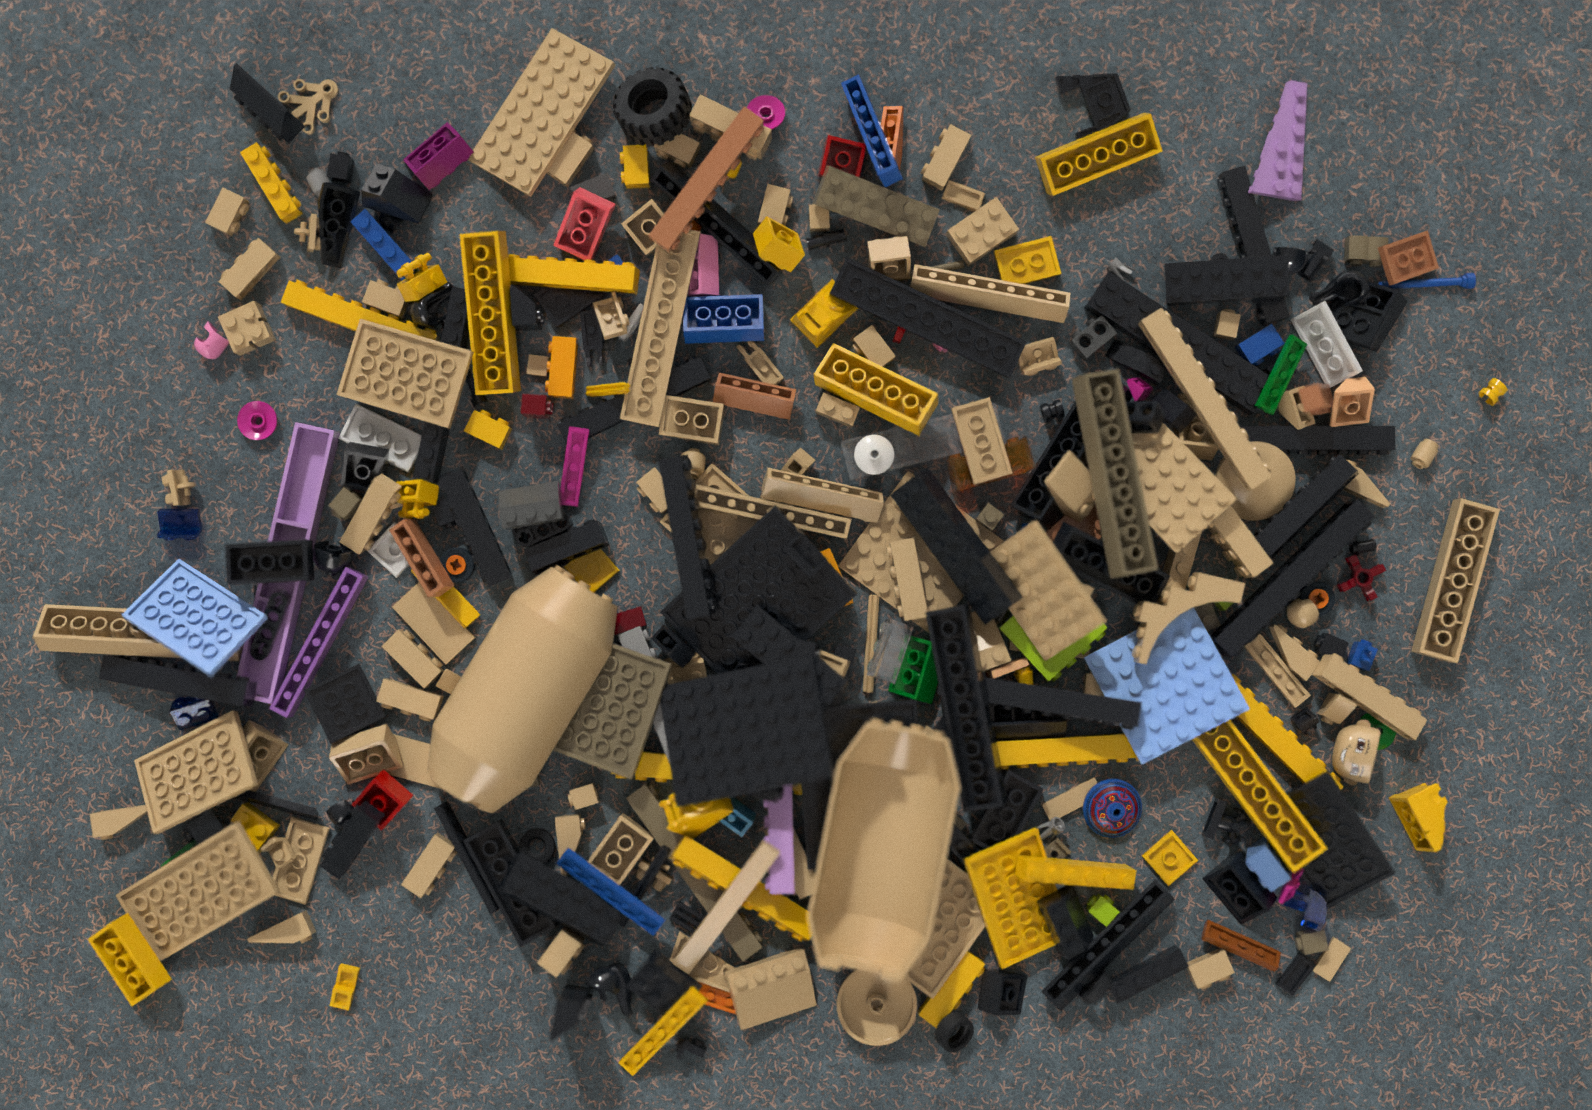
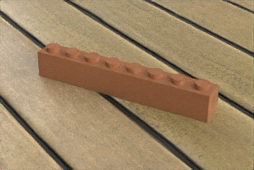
M745 106L741 109L648 235L650 240L668 253L671 250L675 251L681 243V240H679L683 234L687 235L693 227L692 221L695 217L699 218L705 210L703 206L707 201L711 202L717 194L715 190L719 185L723 186L729 178L727 175L731 169L735 170L741 161L739 159L743 153H748L753 145L751 142L754 137L758 138L764 131L763 119Z

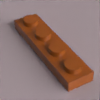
M1207 920L1205 922L1201 940L1273 972L1278 969L1280 951L1213 921Z

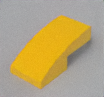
M343 963L339 965L336 983L330 1000L331 1007L350 1010L360 971L359 967Z

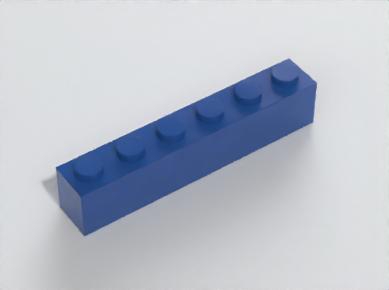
M859 74L842 82L841 85L884 187L902 180L901 172Z

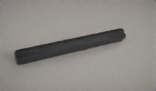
M666 845L660 848L632 894L640 901L671 853V849ZM623 914L618 925L625 927L630 918Z

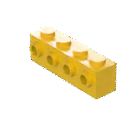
M256 142L241 151L240 154L279 218L287 224L302 215L303 213L299 208L302 206L296 196L291 195L289 183L286 179L282 180L279 175L282 172L275 162H271L269 158L271 154L266 146L262 147Z

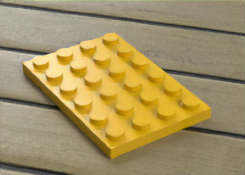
M1032 828L963 859L998 965L1001 969L1055 945L1037 901L1057 890L1056 884L1028 882L1015 875L1018 855L1047 857L1039 831L1036 828Z

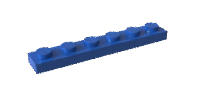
M569 847L556 863L654 936L664 923L665 919Z

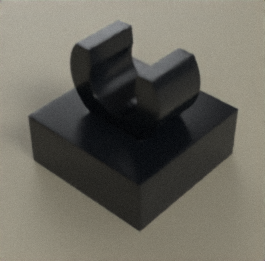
M1307 707L1290 718L1293 724L1305 735L1308 734V729L1311 727L1316 729V724L1319 723L1317 716Z

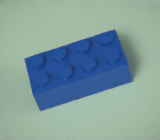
M763 294L687 297L683 312L685 344L764 341Z

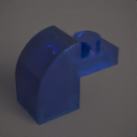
M1310 890L1308 896L1300 891H1295L1293 897L1284 902V906L1303 911L1300 926L1320 932L1327 914V905L1324 898L1314 890Z

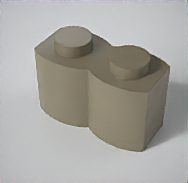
M1348 236L1345 238L1344 262L1350 263V266H1362V263L1369 264V267H1381L1382 261L1378 247L1387 245L1388 238Z

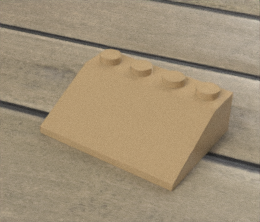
M800 947L724 971L740 1030L817 1005L804 949Z

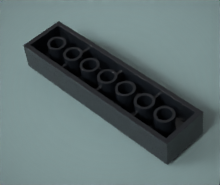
M1122 383L1125 402H1130L1133 397L1131 391ZM1076 401L1011 503V506L1021 515L1033 521L1037 520L1039 524L1048 529H1051L1061 510L1044 481L1068 451L1072 452L1087 469L1089 468Z
M929 468L914 475L890 495L985 625L1023 598Z

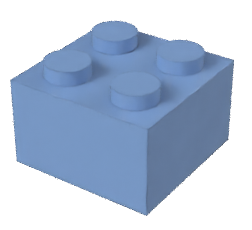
M1264 836L1247 848L1246 865L1252 872L1255 871L1259 876L1258 880L1264 888L1267 887L1272 892L1291 880L1292 872L1288 870Z

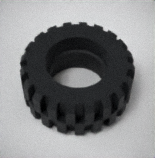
M649 67L644 71L641 69L636 71V74L633 76L629 75L625 82L622 81L619 85L620 90H617L614 95L613 112L624 134L632 142L642 146L644 144L647 146H654V144H658V146L664 145V142L668 140L671 142L676 135L679 136L683 132L684 127H687L688 119H690L689 115L692 111V102L678 75L668 69L664 70V68L659 67L653 69V67ZM656 99H666L665 104L658 111L648 115L639 114L640 110L647 103Z

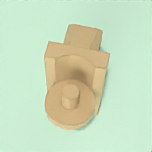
M311 213L309 229H306L307 222H301L300 228L294 229V234L300 235L299 242H305L306 236H308L307 252L320 250V237H316V231H319V218H317V214Z
M168 470L167 474L161 477L163 485L170 487L171 491L170 494L165 496L166 504L173 506L191 505L189 497L191 495L190 488L195 487V482H188L185 470Z
M644 859L641 860L638 865L639 869L636 878L642 879L650 866L649 862ZM664 863L661 868L668 871L670 866ZM660 870L652 887L661 892L667 884H670L673 877Z

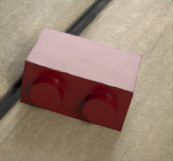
M522 394L521 414L526 418L550 419V415L554 414V403H552L547 395Z

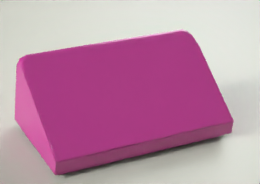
M1140 377L1127 380L1134 401H1145L1153 390V387Z

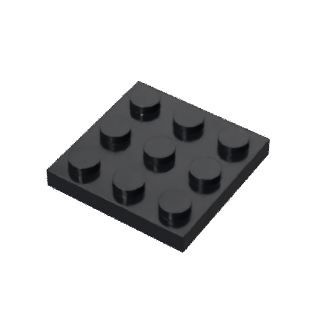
M360 664L304 690L330 744L386 717L379 702H376L377 698Z

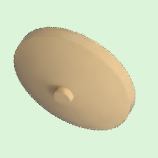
M1259 441L1250 442V444L1258 449L1260 453L1259 458L1269 466L1271 478L1252 490L1246 491L1225 457L1220 461L1215 473L1219 481L1237 498L1231 507L1244 520H1263L1281 511L1283 505L1291 499L1296 483L1295 470L1288 456L1276 446Z
M855 969L844 979L837 995L839 1020L846 1032L861 1043L872 1046L893 1043L908 1032L916 1017V994L912 984L905 978L899 983L880 979L878 973Z

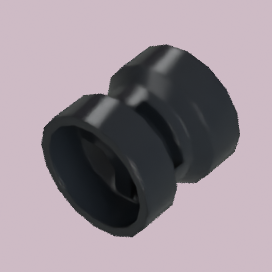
M1060 399L1054 400L1052 405L1047 403L1040 404V410L1045 423L1051 422L1055 417L1058 420L1065 418L1064 408Z

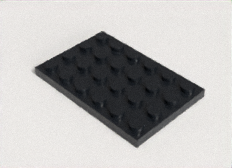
M1328 770L1286 793L1327 847L1325 851L1302 866L1305 869L1302 878L1324 911L1395 875L1396 871Z

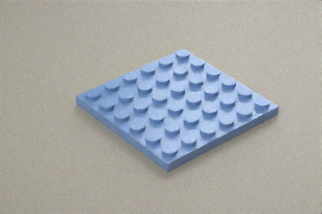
M1194 607L1181 613L1160 633L1151 649L1147 664L1133 662L1132 651L1134 646H1137V630L1084 657L1105 697L1142 702L1138 726H1134L1133 730L1122 728L1141 765L1250 709Z

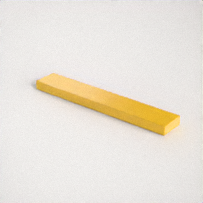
M692 986L618 1063L634 1076L706 1003L707 999Z

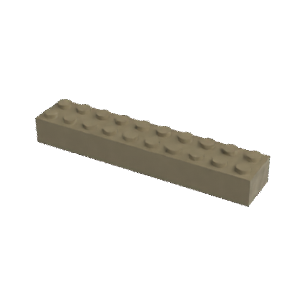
M1119 369L1083 374L1072 378L1110 578L1157 570L1158 567Z

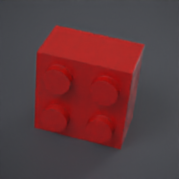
M828 135L825 140L817 177L822 178L826 166H831L860 177L866 144Z
M383 769L351 805L353 807L356 805L361 806L367 801L384 813L385 816L377 826L382 831L413 797V794Z

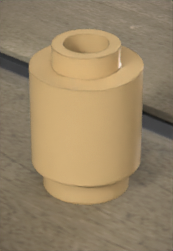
M1430 439L1421 441L1410 458L1413 461L1412 464L1419 469L1428 468L1438 453L1439 445Z

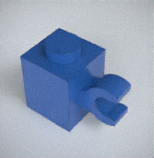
M1363 639L1360 642L1354 641L1346 664L1353 665L1363 671H1370L1378 649L1372 647L1373 643Z

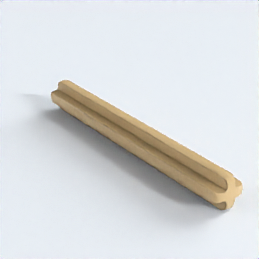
M869 595L863 677V692L873 693L879 612L878 595Z

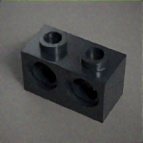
M1159 401L1125 402L1131 433H1159L1166 415Z

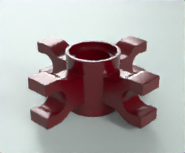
M1357 555L1345 558L1352 573L1350 579L1336 585L1339 592H1345L1356 586L1361 588L1366 601L1378 598L1371 583L1374 576L1387 571L1384 565L1377 564L1370 569H1362ZM1359 573L1365 576L1363 583L1358 581Z

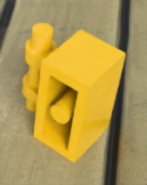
M429 253L418 255L414 261L403 264L396 271L398 277L405 276L406 278L397 283L405 302L418 301L447 283L439 264L427 266V262L432 259ZM416 268H418L419 271H417L416 273L413 274V272H414L413 270H415Z
M422 479L397 481L396 483L402 486L399 491L401 495L397 503L403 504L402 510L398 512V516L404 519H412L413 517L422 519L428 516L429 509L424 508V506L436 505L439 486Z

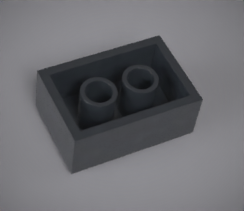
M654 949L633 974L626 987L664 1016L692 986L699 992L702 985Z

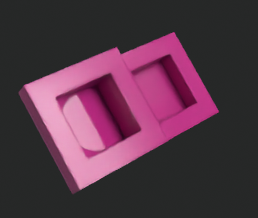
M1301 867L1291 873V880L1286 882L1280 891L1279 903L1283 904L1293 897L1300 884L1299 879L1305 869Z

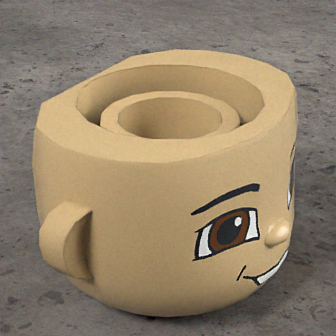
M1359 720L1356 724L1348 725L1341 729L1334 745L1332 766L1344 778L1346 783L1353 786L1358 782L1369 783L1375 761L1380 730L1370 727L1368 720Z

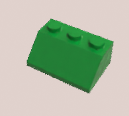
M904 634L888 691L932 704L938 684V676L931 641Z

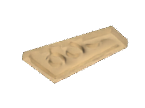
M681 931L678 934L670 957L671 962H673L690 938ZM707 950L688 975L698 982L730 993L724 971L735 967L710 950Z

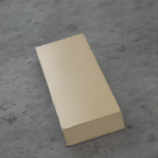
M1095 777L1042 803L1041 805L1049 821L1054 817L1061 818L1082 807L1086 794L1097 784Z

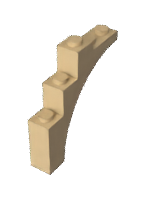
M1193 573L1188 580L1189 591L1165 587L1160 597L1162 605L1138 601V605L1136 604L1134 607L1133 616H1135L1134 621L1142 623L1136 633L1138 641L1137 646H1134L1132 651L1133 662L1147 664L1151 649L1158 636L1181 613L1209 602L1241 603L1245 583L1203 573Z

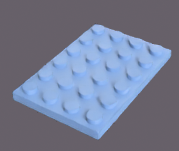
M178 559L122 614L125 620L210 677L268 619L266 614L181 559Z

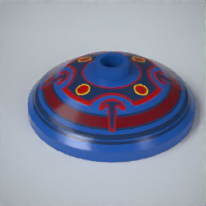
M1106 779L1098 782L1088 791L1083 802V816L1087 825L1096 834L1107 838L1121 837L1129 833L1139 822L1142 813V802L1138 792L1132 785L1120 779ZM1119 809L1118 814L1114 815L1113 811Z

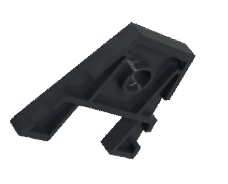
M1118 73L1055 77L1060 95L1078 88L1081 89L1094 126L1076 132L1077 140L1114 125L1131 111Z

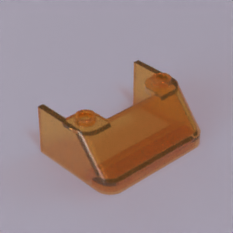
M1018 437L1007 439V444H1004L1013 474L973 485L965 455L961 456L960 453L950 455L946 460L952 492H960L1025 474L1033 470L1035 464L1027 437H1023L1020 440Z

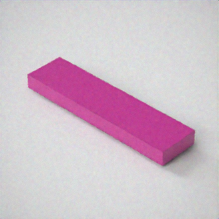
M569 426L560 486L562 505L578 507L589 429Z

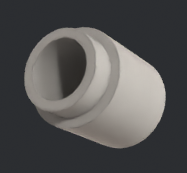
M314 168L308 172L309 175H307L306 179L314 195L319 198L322 183L330 181L323 169Z

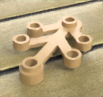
M302 79L294 81L293 86L300 93L304 91L317 92L312 97L290 95L286 91H281L278 94V100L282 104H302L291 113L298 119L307 112L306 122L303 123L305 127L302 129L307 135H312L315 132L316 105L321 100H323L322 110L317 114L318 119L322 123H327L331 119L329 114L331 99L335 98L338 94V86L332 80H324L320 84L305 83ZM303 83V87L298 89L297 85ZM327 86L331 87L329 92H325ZM287 95L288 98L283 101L282 96ZM326 113L327 117L325 119H321V115ZM308 125H311L310 131H306Z

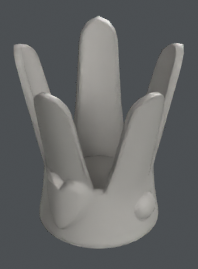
M1117 257L1112 262L1107 259L1110 265L1106 270L1123 281L1125 280L1120 273L1124 272L1130 275L1132 273L1131 270H1136L1120 262Z
M1054 817L1051 821L1035 827L1036 829L1049 827L1040 835L1041 840L1052 835L1048 843L1065 829L1064 822L1059 817Z

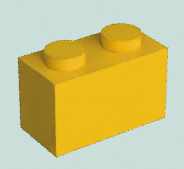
M647 145L623 146V152H620V164H624V171L621 172L622 184L625 183L627 189L649 188L650 177Z
M481 409L480 412L474 410L464 432L502 450L512 431V428L508 426L509 422L498 418L496 421L490 418L492 414Z

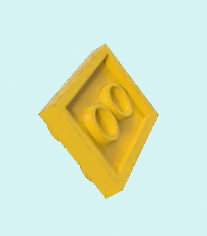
M1052 236L994 250L1000 279L1003 281L1028 284L1061 275Z

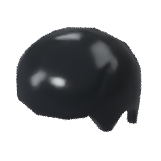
M342 800L331 806L326 812L331 822L341 827L347 819L350 820L352 818L350 813L354 807L347 800Z

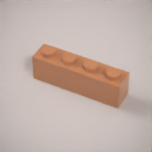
M719 373L715 384L713 402L790 420L796 389Z
M1317 383L1298 389L1304 412L1311 413V415H1323L1331 412L1330 408L1333 405V397L1329 384Z
M403 519L389 529L428 597H440L454 587L452 580L416 519Z

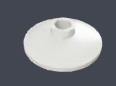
M869 435L862 438L856 445L854 451L855 462L867 474H881L892 465L894 449L885 437ZM873 450H876L878 452V456L876 458H873L871 456V452Z

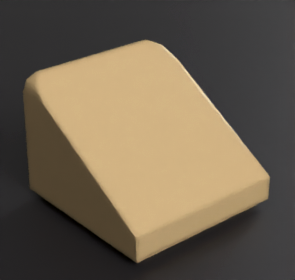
M445 669L436 687L451 694L461 676L449 669Z

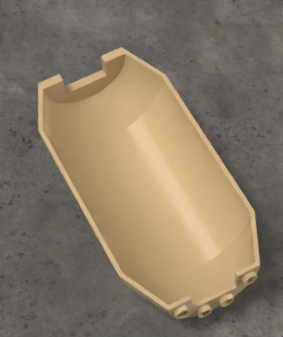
M557 564L511 594L432 726L427 774L430 775V779L458 799L466 803L469 802L475 805L476 808L488 813H494L533 784L611 655L618 606L612 603L614 599L604 593L602 596L589 590L591 586L581 580L577 583L573 580L575 576Z
M871 718V722L865 724L837 763L807 918L819 967L839 970L840 966L878 973L880 979L900 983L930 941L960 785L949 740L944 737V732L935 730L928 732L922 730L923 726L911 724V727L902 726L903 722L891 720L889 724L883 723V720Z

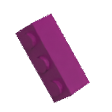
M447 122L405 157L403 161L427 189L430 190L438 186L444 177L452 174L458 165L467 161L474 151Z

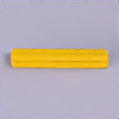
M619 382L591 385L585 388V395L598 397L627 394L630 392V384Z

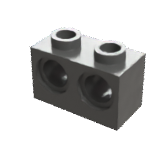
M1102 315L1098 319L1094 316L1086 323L1088 326L1083 331L1078 329L1071 335L1072 340L1069 343L1083 360H1086L1117 334ZM1095 326L1103 328V335L1096 334ZM1081 338L1086 339L1089 343L1088 347H1082L1079 340Z

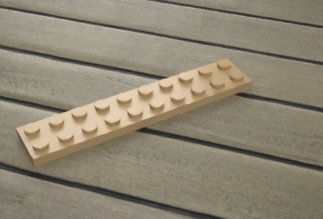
M690 230L687 235L683 234L679 239L681 240L680 245L675 251L671 250L669 253L656 245L627 382L630 384V392L624 396L620 415L621 420L660 427L700 231Z

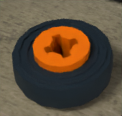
M454 547L448 549L441 556L440 562L452 582L461 583L467 581L472 576L475 570V563L469 551Z
M1314 581L1308 587L1304 586L1300 590L1301 594L1298 596L1300 600L1310 599L1316 605L1319 616L1326 615L1335 604L1334 591L1328 584L1321 581Z

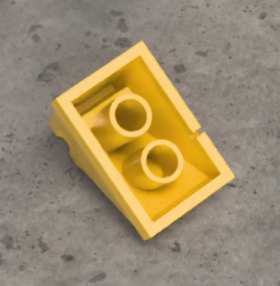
M833 279L790 319L816 348L826 341L859 309L829 295L835 283Z
M1422 783L1389 797L1416 851L1437 852L1442 849L1441 846L1443 845L1445 832V806L1448 801L1445 796H1439L1441 788L1438 783L1429 786L1426 783Z
M675 793L669 796L668 800H663L659 803V806L664 809L669 822L666 828L683 836L686 835L691 839H694L716 824L718 820H722L734 811L730 798L677 807Z

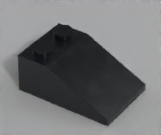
M376 163L361 189L362 207L419 224L432 200L433 194L398 170Z

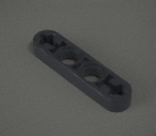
M279 589L269 598L264 612L268 619L258 628L250 648L251 656L256 660H264L271 653L291 600L290 594L286 590ZM280 595L283 602L276 607L279 601L277 597ZM269 612H275L278 615V621L271 620ZM263 629L270 630L272 637L266 638L262 633ZM262 643H265V645L262 648L263 653L260 654L258 648L262 645Z

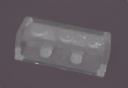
M885 619L882 622L879 630V639L873 647V657L867 665L868 676L895 684L913 630L912 626L893 619Z

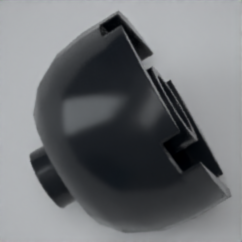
M329 541L315 543L313 550L314 563L325 574L335 576L337 573H342L345 567H350L354 551L340 542V546L328 545Z

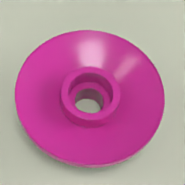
M770 95L758 96L747 106L750 111L763 119L764 126L771 130L780 126L785 118L783 103Z
M249 402L239 411L237 417L238 428L245 437L251 440L266 439L276 429V412L265 402ZM257 418L262 419V423L260 425L256 424Z

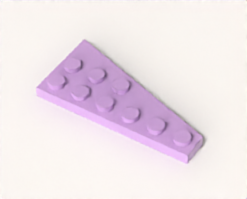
M1293 80L1286 82L1279 102V111L1274 116L1273 128L1268 133L1260 156L1261 162L1258 170H1255L1253 176L1255 179L1253 185L1249 187L1248 193L1291 201L1301 200L1307 83Z

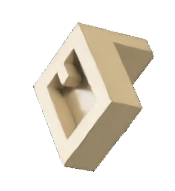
M271 837L260 848L262 852H269L277 869H282L296 859L286 837Z

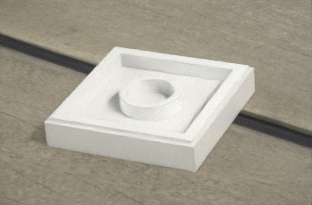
M394 522L368 552L398 578L409 566V563L389 529L397 524Z

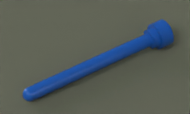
M1465 273L1456 278L1405 280L1390 286L1388 281H1381L1378 284L1393 289L1460 285L1464 289H1474L1476 276L1474 273Z

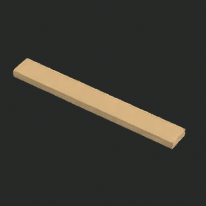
M765 840L761 842L674 958L673 965L690 974L779 856L780 850Z

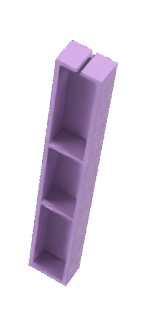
M295 422L268 542L307 539L313 541L314 549L338 438L340 436L339 432ZM306 581L258 584L253 607L263 613L270 596L279 589L286 590L290 594L291 600L271 653L264 660H256L250 653L257 630L244 643L237 676L249 677V681L257 682L254 696L255 701L272 704L283 684ZM280 595L277 597L279 601L276 607L283 602ZM269 612V618L273 621H278V615L275 612ZM263 629V635L266 638H271L272 633L270 630ZM262 643V645L258 648L260 654L263 653L262 648L265 645V643Z

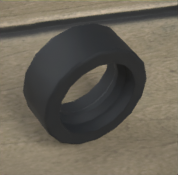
M952 1012L946 1015L937 1025L935 1039L939 1045L950 1053L960 1051L969 1043L973 1036V1023L964 1014ZM960 1026L957 1033L949 1038L953 1030Z

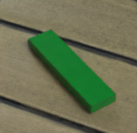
M1295 335L1288 336L1255 404L1256 407L1269 415H1274L1308 345Z

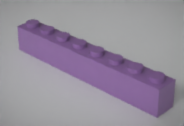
M345 567L269 709L286 718L294 716L305 696L304 690L310 687L363 589L368 576L353 568Z

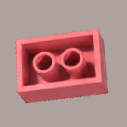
M579 187L572 195L553 246L583 260H592L598 251L616 204Z

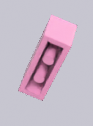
M700 234L688 296H719L718 241L711 235Z

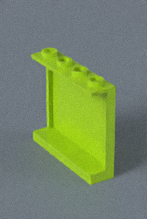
M1014 616L1001 626L999 630L1042 674L1047 682L1050 680L1054 682L1062 675L1060 671L1065 666L1070 668L1077 661L1075 657L1079 653L1084 655L1091 648L1089 644L1093 640L1098 642L1106 635L1104 630L1108 627L1103 623L1046 661H1044Z

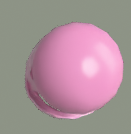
M207 321L204 328L209 332V337L205 341L196 337L194 347L203 357L216 359L229 345V341L217 333L218 330Z

